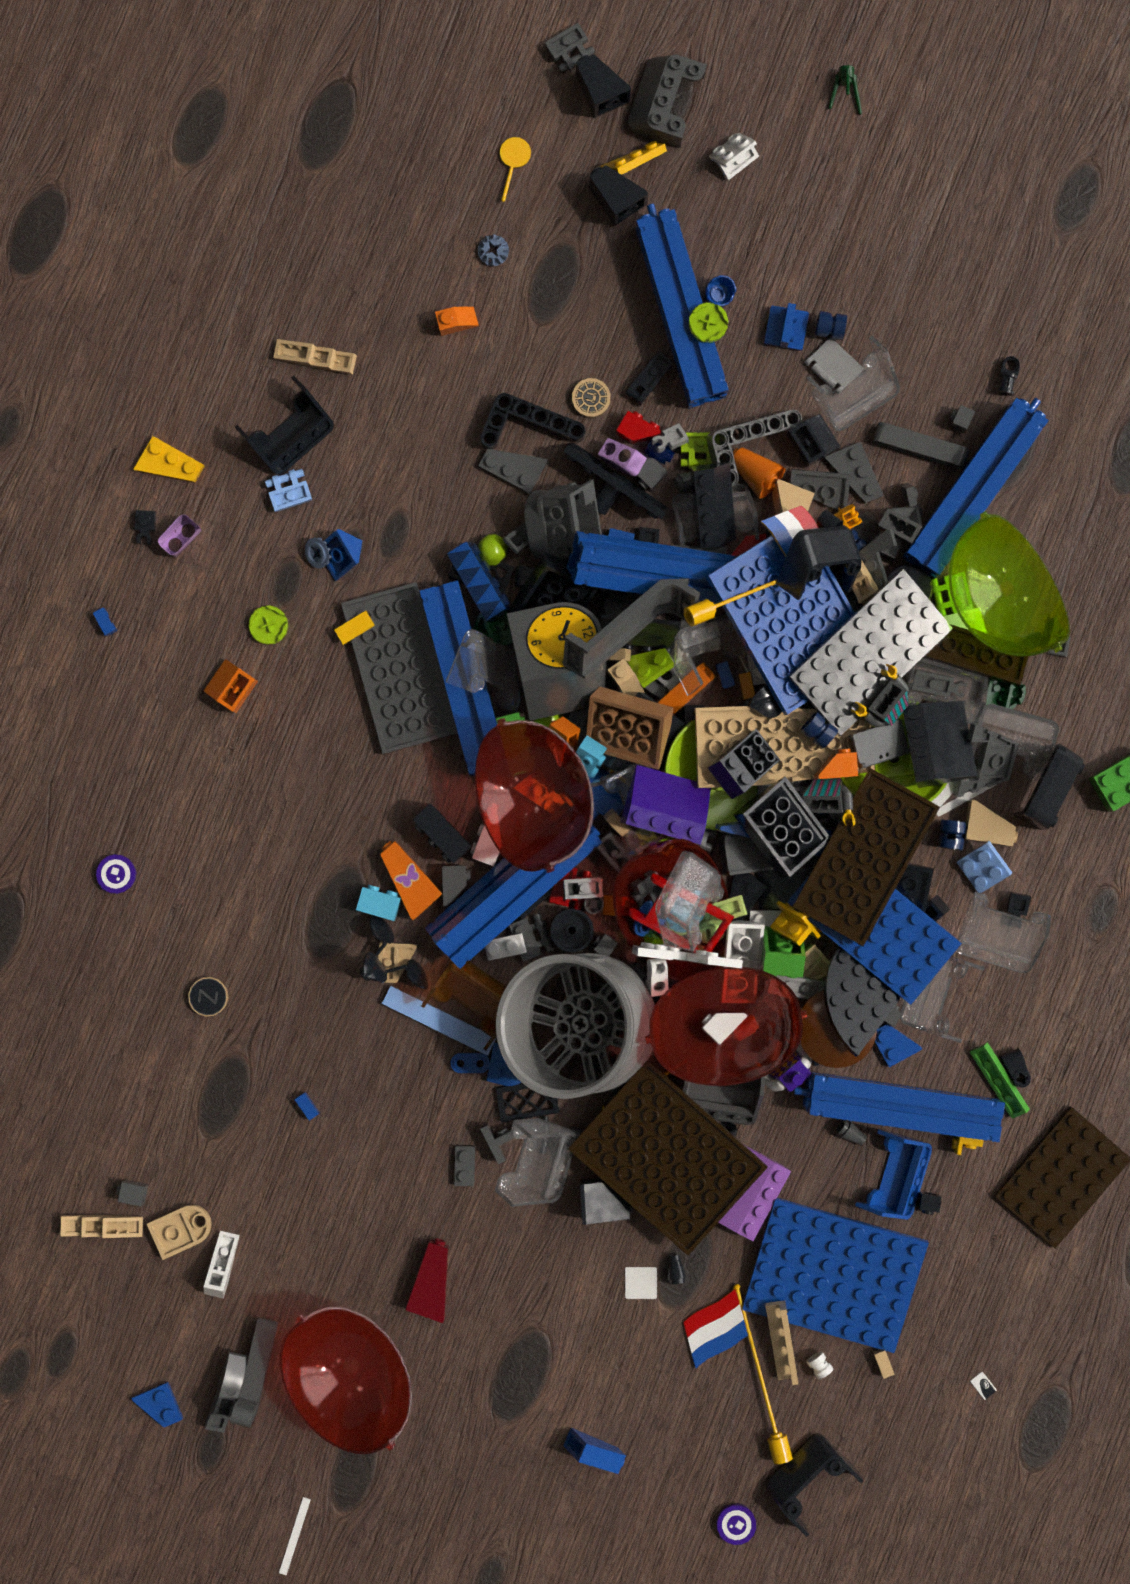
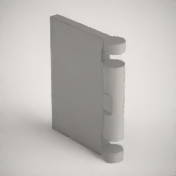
M831 337L805 361L807 366L812 361L816 363L812 366L811 370L831 389L837 384L840 386L836 390L838 395L864 370Z

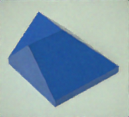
M340 529L334 531L324 540L327 542L326 546L330 548L329 554L332 556L329 559L330 564L326 566L335 581L339 580L359 563L362 540Z

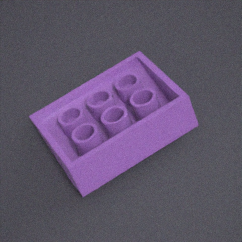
M746 1146L768 1168L725 1214L719 1223L754 1241L774 1204L775 1198L777 1199L791 1171L777 1161Z

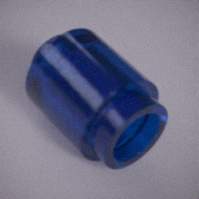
M651 439L645 450L648 457L654 458L657 462L664 465L666 462L670 463L675 452L667 446L663 452L657 453V447L661 444L656 443L652 445Z

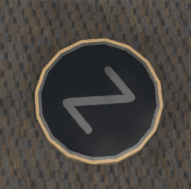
M204 977L196 981L191 986L188 994L192 1009L203 1016H214L220 1013L228 1002L227 988L219 979L213 977Z

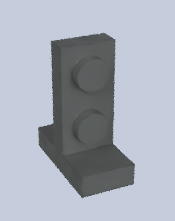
M523 1118L514 1123L515 1127L510 1130L506 1127L498 1131V1136L496 1137L488 1123L481 1126L480 1130L498 1164L506 1161L500 1145L533 1129L530 1119L526 1121Z

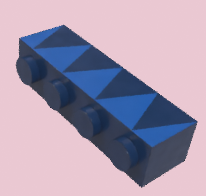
M466 541L447 553L485 620L492 622L511 610L508 605L510 601L505 594L500 592V584L495 577L492 578L490 575V567L485 560L482 561L479 554L481 552L477 545Z

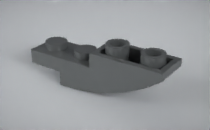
M228 1353L216 1385L217 1392L204 1424L205 1429L224 1433L228 1420L231 1419L234 1405L239 1398L248 1361L247 1355Z

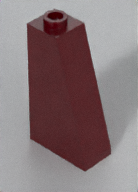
M435 1238L429 1241L406 1311L443 1323L446 1310L449 1245H446L444 1240Z

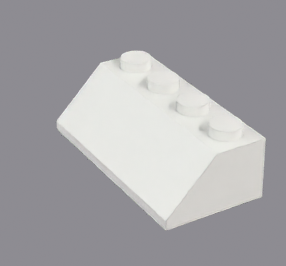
M736 920L728 926L724 958L743 960L742 968L723 966L721 1003H757L765 925L755 921Z

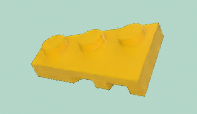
M653 141L646 144L642 149L634 150L599 167L602 168L607 165L622 175L663 154L667 149L665 144Z

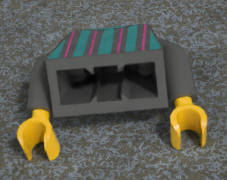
M886 664L888 671L881 669V674L892 679L868 710L859 702H855L859 705L856 711L850 709L857 716H863V719L874 727H882L886 724L892 726L908 706L909 687L899 674L896 675L897 668Z
M813 779L811 784L800 792V797L812 813H843L845 811L842 817L844 825L846 826L847 819H852L853 826L855 825L856 821L851 813L853 810L852 793L846 786H842L841 779Z

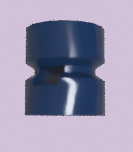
M819 311L815 336L827 337L830 334L832 339L843 340L847 315L836 313L832 317L829 312Z
M815 712L805 722L800 732L808 738L813 737V743L820 749H824L836 736L838 729L831 723L825 724L824 717Z
M941 819L940 831L942 835L938 838L937 847L963 850L965 839L962 838V835L966 833L967 823ZM948 834L956 835V840L947 839Z

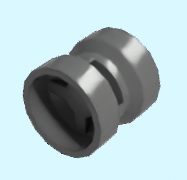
M601 897L586 898L584 907L587 912L597 914L602 911L604 902Z

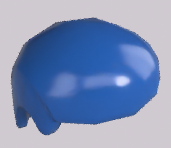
M719 275L714 277L707 284L705 290L706 299L711 304L724 307L733 300L736 286L734 281L728 276Z

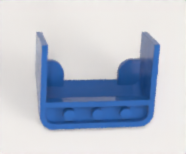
M878 1129V1134L886 1136L884 1146L885 1150L890 1152L880 1188L868 1193L867 1203L856 1202L855 1206L882 1217L908 1220L913 1215L932 1153V1146L929 1143Z

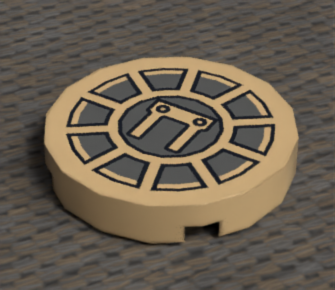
M587 378L575 386L572 392V403L580 415L586 418H595L607 411L610 405L611 394L604 382L596 378Z

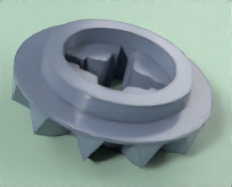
M494 234L485 236L478 246L479 258L489 266L502 264L509 254L508 244L502 236ZM490 244L493 247H499L497 249V257L493 252H488Z
M321 537L311 538L305 545V555L308 562L318 569L330 564L329 559L332 557L329 554L330 548L326 546L327 542L322 541Z

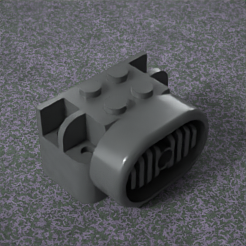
M589 480L582 485L569 483L567 485L555 486L550 490H535L528 496L524 508V520L529 548L534 557L541 560L545 552L568 563L570 553L573 551L572 544L576 531L584 532L585 534L602 535L593 480Z

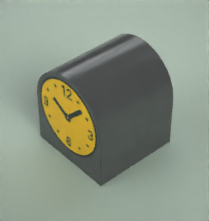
M567 602L507 613L530 721L588 707L590 696L599 686L606 687L608 680L606 662L603 663L590 676L584 679L563 665L565 637L569 633L581 638L586 643L599 633L602 628L596 616L581 605Z

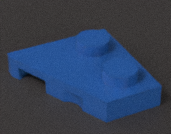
M888 1023L883 1024L877 1029L875 1044L889 1068L922 1050L921 1046Z
M169 1382L132 1397L134 1403L164 1428L183 1419Z

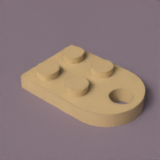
M186 1205L148 1222L147 1226L161 1258L164 1260L204 1241L211 1231L212 1222L208 1212L201 1206ZM196 1216H203L205 1218L204 1226H198L195 1223Z

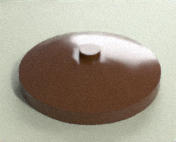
M824 990L815 993L804 1003L797 1018V1037L801 1047L811 1059L826 1067L844 1068L856 1064L869 1053L876 1039L877 1031L857 1057L849 1052L839 1040V1035L830 1023L825 1006Z

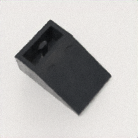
M754 729L715 760L708 769L728 796L734 799L745 793L780 759L759 731Z

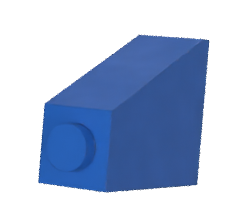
M574 1428L570 1429L563 1445L579 1463L616 1474L619 1473L625 1462L626 1455L618 1447Z

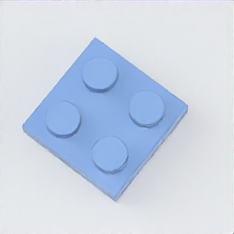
M990 841L957 861V864L979 894L1012 874V871Z

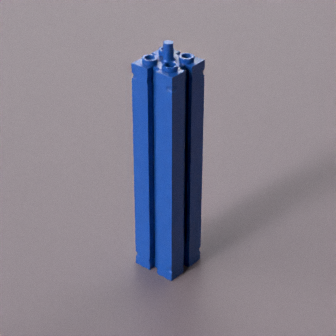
M650 204L647 206L649 214L643 215L637 220L635 232L639 239L641 252L682 389L687 400L688 409L710 401L714 402L726 398L729 389L725 381L715 342L703 343L697 340L689 329V317L693 309L703 304L680 225L677 221L675 209H663L657 215L654 204Z
M1016 398L1007 407L927 520L914 543L909 546L901 558L911 565L922 568L931 579H935L942 573L945 566L952 559L1049 421L1045 418L1046 415L1043 412L1036 410L1041 403L1039 399L1034 398L1029 404L1024 399Z
M576 531L572 544L573 551L570 553L567 569L569 574H572L571 578L574 584H585L591 587L644 594L660 579H689L688 586L700 592L699 602L708 599L710 602L717 604L719 600L705 576L737 556L593 533L585 534L584 532Z
M457 580L442 584V586L420 590L469 775H474V778L487 776L489 786L496 785L494 773L505 771L508 763L459 582Z
M566 802L559 811H556L442 912L433 923H430L425 928L435 944L459 969L587 857L595 847L602 843L598 837L600 835L599 831L590 823L599 815L597 811L593 809L585 816L575 805L571 807Z
M811 1071V1075L806 1079L805 1086L807 1088L796 1087L794 1089V1095L804 1096L803 1107H805V1111L809 1115L1000 1142L1001 1120L1004 1115L1005 1102L1000 1101L998 1098Z

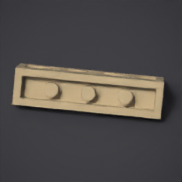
M785 1300L765 1303L778 1380L791 1378L792 1385H798Z

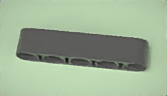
M878 422L872 441L877 445L956 469L965 468L970 451L967 447L884 422Z

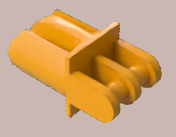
M850 504L842 509L839 507V512L833 514L842 520L843 525L849 529L862 522V519L858 518L859 513L854 510V504Z

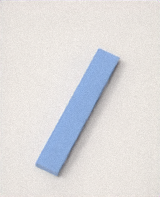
M390 986L382 1004L487 1056L497 1038L393 986Z

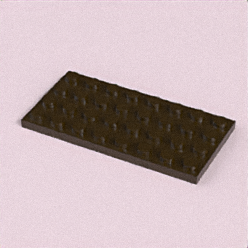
M871 768L867 771L852 798L853 810L851 813L854 815L855 825L853 826L852 819H847L845 826L841 818L792 906L794 909L862 947L866 943L940 806Z

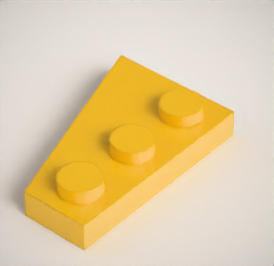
M152 436L133 470L195 483L205 466Z

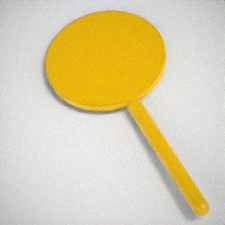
M518 137L507 139L500 148L502 161L510 167L501 199L502 202H505L513 168L524 166L531 157L529 144L524 139Z

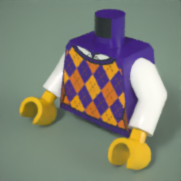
M793 1031L795 1038L791 1040L787 1036V1040L793 1046H796V1049L794 1048L765 1075V1085L772 1091L786 1090L791 1092L811 1075L810 1066L812 1059L801 1047L795 1031ZM755 1063L758 1067L762 1068L759 1063Z

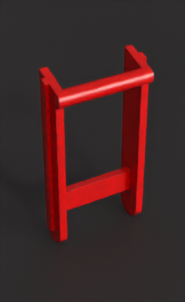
M653 873L650 876V880L663 888L662 892L647 915L634 908L629 909L628 915L693 952L696 950L712 952L735 916ZM674 895L722 920L706 946L658 922V919Z

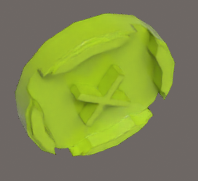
M707 302L700 304L693 309L689 317L691 334L703 343L718 341L724 336L728 328L727 314L717 304Z
M264 606L256 609L251 615L249 629L253 638L258 642L266 645L276 644L287 634L288 619L284 612L277 607Z

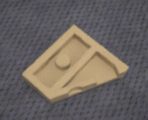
M387 943L378 955V959L386 970L407 965V961L412 958L418 944ZM405 969L387 973V980L385 982L397 983Z
M812 943L805 950L806 958L803 977L818 980L827 976L830 961Z

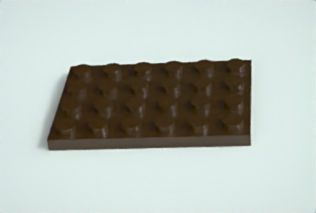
M1070 1106L994 1196L1056 1249L1130 1162V1156Z

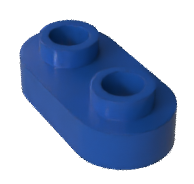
M457 1053L451 1059V1067L457 1073H484L490 1066L489 1057L483 1053ZM463 1060L464 1066L459 1067L457 1061ZM478 1060L484 1062L482 1067L477 1066L476 1062Z

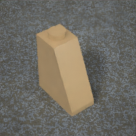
M778 479L772 492L775 514L778 515L798 506H803L808 511L814 493Z
M624 658L607 670L609 678L619 692L631 696H636L638 692L645 693L637 676Z
M968 801L965 823H967L966 833L963 835V839L984 843L990 841L991 844L1013 846V843L1017 842L1018 832L1015 831L1016 827L978 801Z

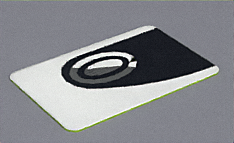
M983 1372L971 1380L973 1386L985 1400L997 1391Z

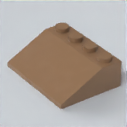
M599 686L590 696L586 736L605 746L607 749L604 754L658 770L671 728L673 707Z

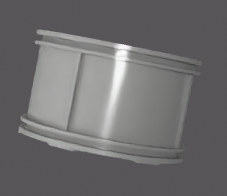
M559 954L546 956L528 964L509 982L498 1006L496 1035L504 1061L515 1077L524 1085L548 1097L572 1099L592 1093L608 1091L629 1081L648 1060L653 1050L657 1035V1016L653 999L645 982L625 963L602 954ZM572 966L577 967L581 988L579 992H577L571 969ZM589 969L595 971L607 981L598 993L593 992ZM557 973L561 974L567 997L563 1002L540 994V990L545 983ZM615 991L617 997L610 1002L607 998ZM588 999L592 1003L590 1009H587L585 1005ZM534 1004L555 1010L557 1014L555 1017L534 1012ZM570 1004H571L572 1007H573V1013H572V1014L569 1013V1006H570ZM620 1007L623 1010L624 1021L619 1020L617 1010ZM600 1014H603L605 1017L603 1024L599 1021ZM532 1022L554 1027L556 1036L540 1051L537 1050L533 1039ZM565 1024L568 1026V1032H567V1033H566L565 1030H564V1025H565ZM618 1030L625 1032L624 1039L617 1037ZM595 1033L600 1036L599 1043L594 1041ZM577 1038L581 1040V1047L576 1042ZM561 1045H564L565 1050L549 1066L545 1060ZM610 1045L621 1048L620 1054L613 1066L607 1051ZM575 1053L581 1055L586 1076L585 1082L570 1080L559 1074V1071ZM593 1055H597L603 1077L598 1079Z

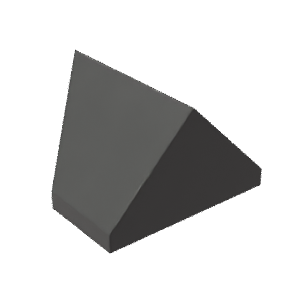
M917 505L913 507L888 508L878 526L885 531L893 529L896 538L913 544L923 527L919 507Z

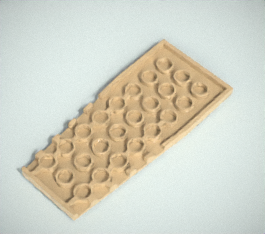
M749 706L694 708L697 788L722 787L708 767L754 729L759 731L780 759L777 764L752 785L760 786L774 784L785 776L789 782L815 779L814 775L832 754L838 753V749H850V753L855 752L849 735L873 728V725L861 716L841 736L836 734L824 749H820L813 743V737L808 738L800 732L805 722L815 712H818L816 709L797 708L788 715H784L782 712L777 717L768 718ZM875 766L863 769L858 768V773H865L869 768L875 770Z

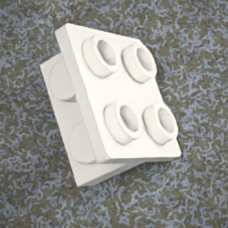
M736 133L731 135L726 143L716 147L713 153L709 155V158L718 164L724 177L730 180L759 157L754 148L757 143L750 137Z

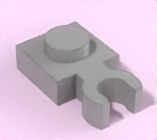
M678 423L663 430L662 436H655L652 439V445L660 443L661 445L657 447V453H661L667 446L673 450L688 443L689 438Z

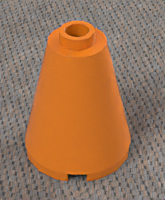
M743 447L740 449L736 448L733 451L737 472L757 497L763 499L773 491L777 479H782L785 468Z

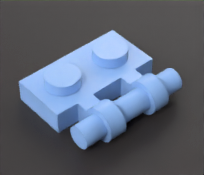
M293 469L287 474L272 476V479L265 481L267 488L275 486L276 489L269 492L275 512L312 501L307 481L298 482V478L305 476L303 469L296 471ZM292 481L293 485L282 488L281 483Z

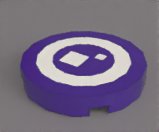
M114 854L107 856L100 862L97 867L96 877L102 889L109 893L119 894L133 886L137 872L129 858L124 855Z
M740 1503L728 1505L719 1512L717 1530L720 1537L727 1543L742 1545L754 1536L756 1519L753 1512L747 1506Z

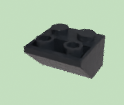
M820 414L803 421L787 433V437L807 468L841 447Z

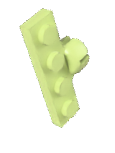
M742 895L713 904L735 916L733 919L748 915ZM706 912L703 920L697 926L688 931H680L671 927L667 919L669 928L682 935L698 931L703 943L709 942L722 920Z

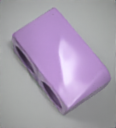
M607 438L598 453V456L608 466L630 476H636L647 459L637 450L610 438ZM624 449L631 452L629 460L626 462L619 461V453Z
M183 514L160 536L158 543L166 552L177 558L201 532V529L187 515ZM185 524H192L194 526L195 533L192 537L183 536L181 530ZM173 538H178L182 542V547L177 552L171 551L168 547L169 541Z

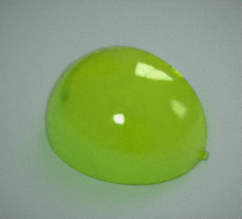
M987 511L979 515L981 517L980 520L971 525L960 537L950 561L949 587L959 617L968 630L983 644L1007 655L1028 657L1040 655L1054 650L1055 653L1063 650L1061 646L1067 642L1070 635L1069 619L1063 599L1046 565L1030 542L1012 523L999 515L988 514Z

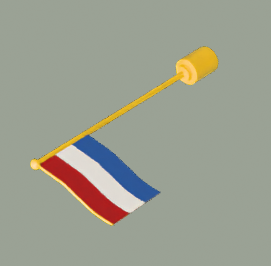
M798 506L760 521L772 534L785 557L794 536L799 531L819 528L813 517L803 506ZM777 579L717 604L705 599L685 607V620L691 627L715 617L716 608L775 585Z
M735 1284L733 1286L734 1290L722 1299L695 1312L684 1321L695 1368H697L707 1359L733 1347L748 1336L774 1432L767 1439L774 1464H783L791 1461L793 1457L787 1435L777 1432L746 1312L742 1310L743 1301L739 1290L741 1286Z

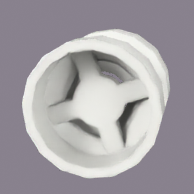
M822 1351L812 1355L806 1361L810 1368H814V1375L817 1380L826 1377L833 1371L831 1364L825 1361L826 1356Z

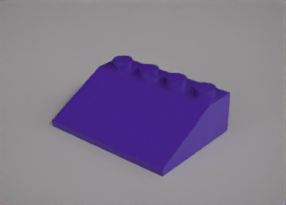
M636 765L620 823L701 845L707 823L711 788H697V781Z

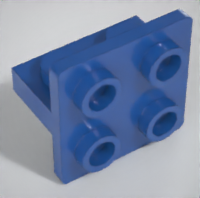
M788 303L787 308L772 305L770 307L764 344L801 351L804 345L809 312L795 310L796 304Z

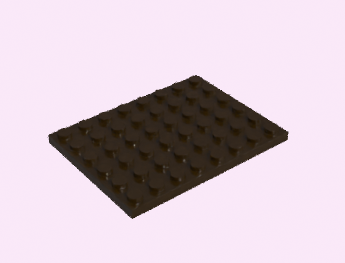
M649 1060L619 1090L568 1148L687 1256L768 1168L760 1158Z

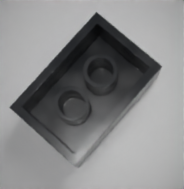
M431 803L413 819L416 822L413 826L421 834L425 832L429 836L427 841L434 848L439 847L443 851L440 855L448 863L451 861L456 863L472 848L469 842Z

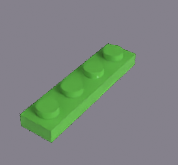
M988 1042L973 1048L970 1051L972 1057L1000 1101L1005 1102V1109L1010 1117L1013 1119L1027 1113L1030 1110Z

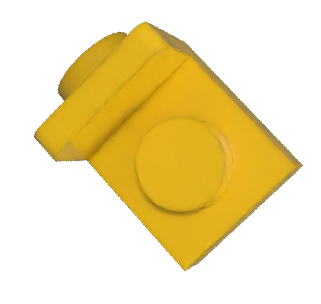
M956 1136L952 1140V1149H954L955 1154L961 1155L963 1144H965L964 1147L976 1149L977 1146L983 1147L984 1140Z

